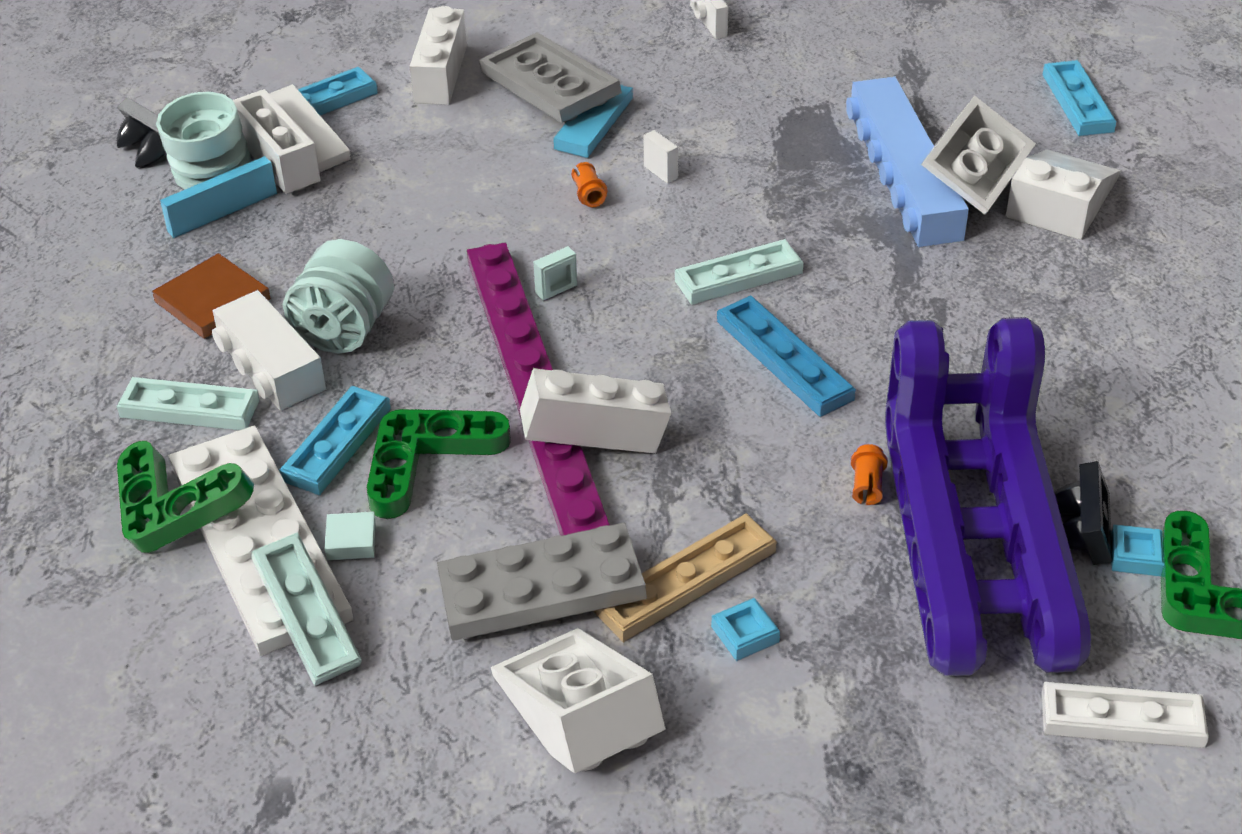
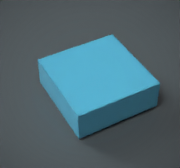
M1113 524L1111 531L1112 571L1161 576L1164 567L1162 530Z
M755 598L714 614L711 617L712 629L736 661L775 645L780 641V630Z

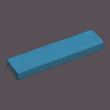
M751 295L717 310V322L819 417L855 400L856 389Z

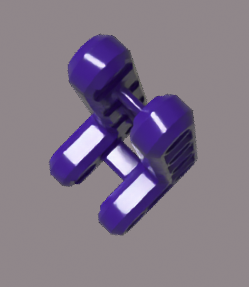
M1027 317L1001 318L989 329L981 373L948 374L949 353L945 351L943 328L932 320L907 321L896 330L894 335L885 411L886 439L927 656L931 667L943 676H969L985 664L987 640L982 635L980 614L1019 613L1024 636L1030 641L1034 664L1046 673L1074 672L1088 660L1090 655L1091 631L1089 617L1036 427V407L1045 364L1044 337L1041 328ZM976 404L975 421L979 424L981 439L945 440L942 423L944 405ZM984 469L989 490L994 494L997 506L960 507L956 487L950 481L948 470ZM1001 538L1006 561L1012 566L1014 579L976 580L971 556L966 554L964 540Z

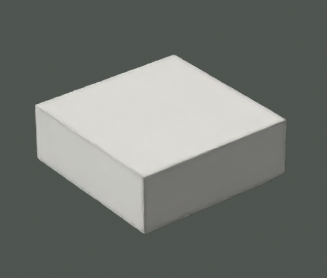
M655 130L644 134V167L667 184L678 179V147Z

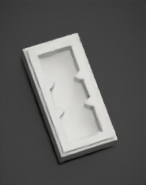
M690 0V6L696 18L701 19L715 39L727 37V4L723 0Z

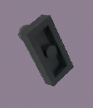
M126 97L117 106V109L125 117L117 134V147H127L142 140L135 159V167L139 168L163 157L166 151L156 126L158 115Z
M1098 461L1079 464L1080 481L1067 484L1054 491L1060 514L1078 515L1063 522L1069 548L1074 550L1088 549L1093 565L1113 562L1110 492Z

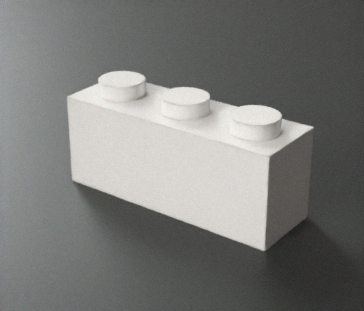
M448 6L429 8L410 63L414 103L450 104L467 48L464 9H452Z
M265 89L233 100L243 128L242 133L246 139L250 154L256 160L265 156L272 162L275 182L285 194L302 190L306 186L321 181L315 143Z
M258 290L212 310L216 328L212 329V335L218 348L222 352L228 351L231 354L238 371L242 375L248 374L252 378L258 394L263 399L269 398L280 411L326 390L321 357Z
M533 368L520 407L525 440L656 454L670 419L671 409L663 383Z

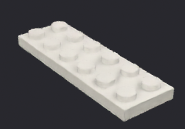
M255 425L168 455L171 468L180 486L227 463L239 465L254 483V491L250 499L243 506L201 527L200 530L260 656L289 646L293 642L251 558L252 551L297 532L343 623L346 624L354 621L348 600ZM196 500L189 504L190 508L195 505Z

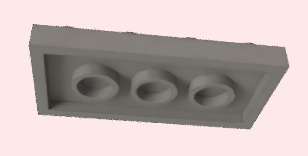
M538 32L479 60L483 74L561 123L571 121L577 118L579 114L595 106L603 105L609 99L622 93L620 80Z
M625 522L437 562L452 641L647 599L645 582Z

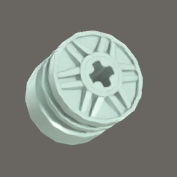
M210 91L191 93L167 104L158 114L156 126L167 153L176 184L184 190L252 161L246 139L242 133L243 128L237 108L233 100L224 94Z
M344 239L326 241L316 249L305 265L304 271L298 275L294 284L286 292L283 301L285 318L310 345L320 350L337 354L352 352L362 345L368 332L371 331L375 320L381 315L390 301L394 291L393 275L386 263L373 250L360 243Z

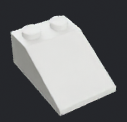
M974 95L937 141L921 165L985 215L1036 143Z
M1048 149L1025 158L1012 178L1006 217L1082 240L1118 180L1121 170Z
M579 628L491 667L493 677L548 753L574 774L579 771L594 769L604 759L625 749L639 747L649 737L666 730L653 674Z

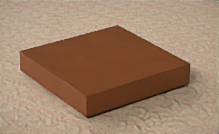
M219 253L152 291L155 303L203 339L212 335V329L216 328L212 310L257 290L268 301L271 299L268 287Z

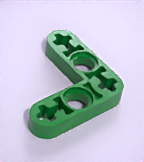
M399 409L387 413L380 421L367 483L370 511L374 512L375 516L379 518L392 519L403 515L409 509L419 454L495 455L505 451L511 443L508 418L494 411ZM442 428L457 430L450 436L442 437L434 434ZM399 430H403L402 441H397L395 435L399 434ZM394 458L406 461L402 466L395 468L384 465L386 461ZM387 485H393L395 492L391 493L390 498H386L388 492Z
M138 441L128 446L121 453L117 462L122 533L142 553L155 551L237 510L250 499L254 491V483L244 470L235 463H227L168 492L165 459L148 441ZM151 489L150 493L144 499L137 502L143 493ZM196 500L195 505L188 512L180 516L182 510Z
M1190 511L1170 513L1166 517L1162 530L1164 567L1161 574V612L1163 619L1170 626L1181 631L1242 639V620L1234 619L1225 611L1229 607L1242 609V589L1211 585L1210 540L1207 522L1198 514ZM1182 532L1187 533V538L1190 539L1189 545H1181ZM1173 565H1190L1195 568L1198 574L1193 576L1180 574L1173 568ZM1183 603L1188 604L1189 609H1185ZM1211 606L1215 607L1213 614L1209 613Z

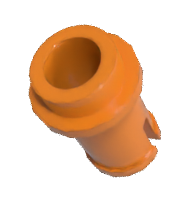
M578 163L576 167L580 175L574 168L571 173L572 179L578 188V199L583 205L598 207L606 199L608 193L607 186L603 180L598 178L595 167L591 163Z
M865 444L858 447L851 456V466L855 470L852 497L857 503L861 504L863 501V490H867L866 505H874L882 500V472L887 468L888 463L883 450L873 444Z

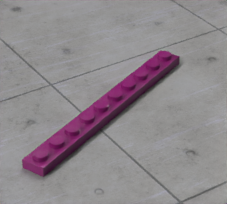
M506 242L467 249L468 264L521 418L520 407L533 368L553 369ZM528 440L560 535L596 529L601 526H610L581 446Z

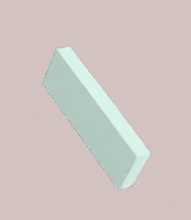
M786 239L676 269L675 282L690 304L693 305L803 274V261Z
M132 377L117 405V410L120 418L242 430L248 428L260 400L258 391L255 389Z
M298 532L253 550L251 558L313 685L316 686L361 666L362 659Z

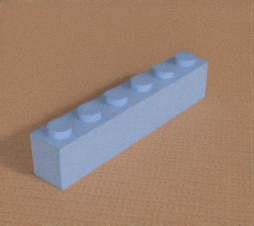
M896 77L852 82V94L846 100L848 118L854 120L859 140L864 141L868 148V156L871 163H876L879 169L880 181L882 185H887L890 191L893 207L900 210L905 231L911 232L918 247L964 241L969 208L958 193L921 165L934 145Z

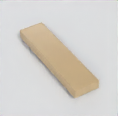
M746 513L643 572L642 576L646 586L647 599L594 610V613L622 642H625L776 553L777 541Z

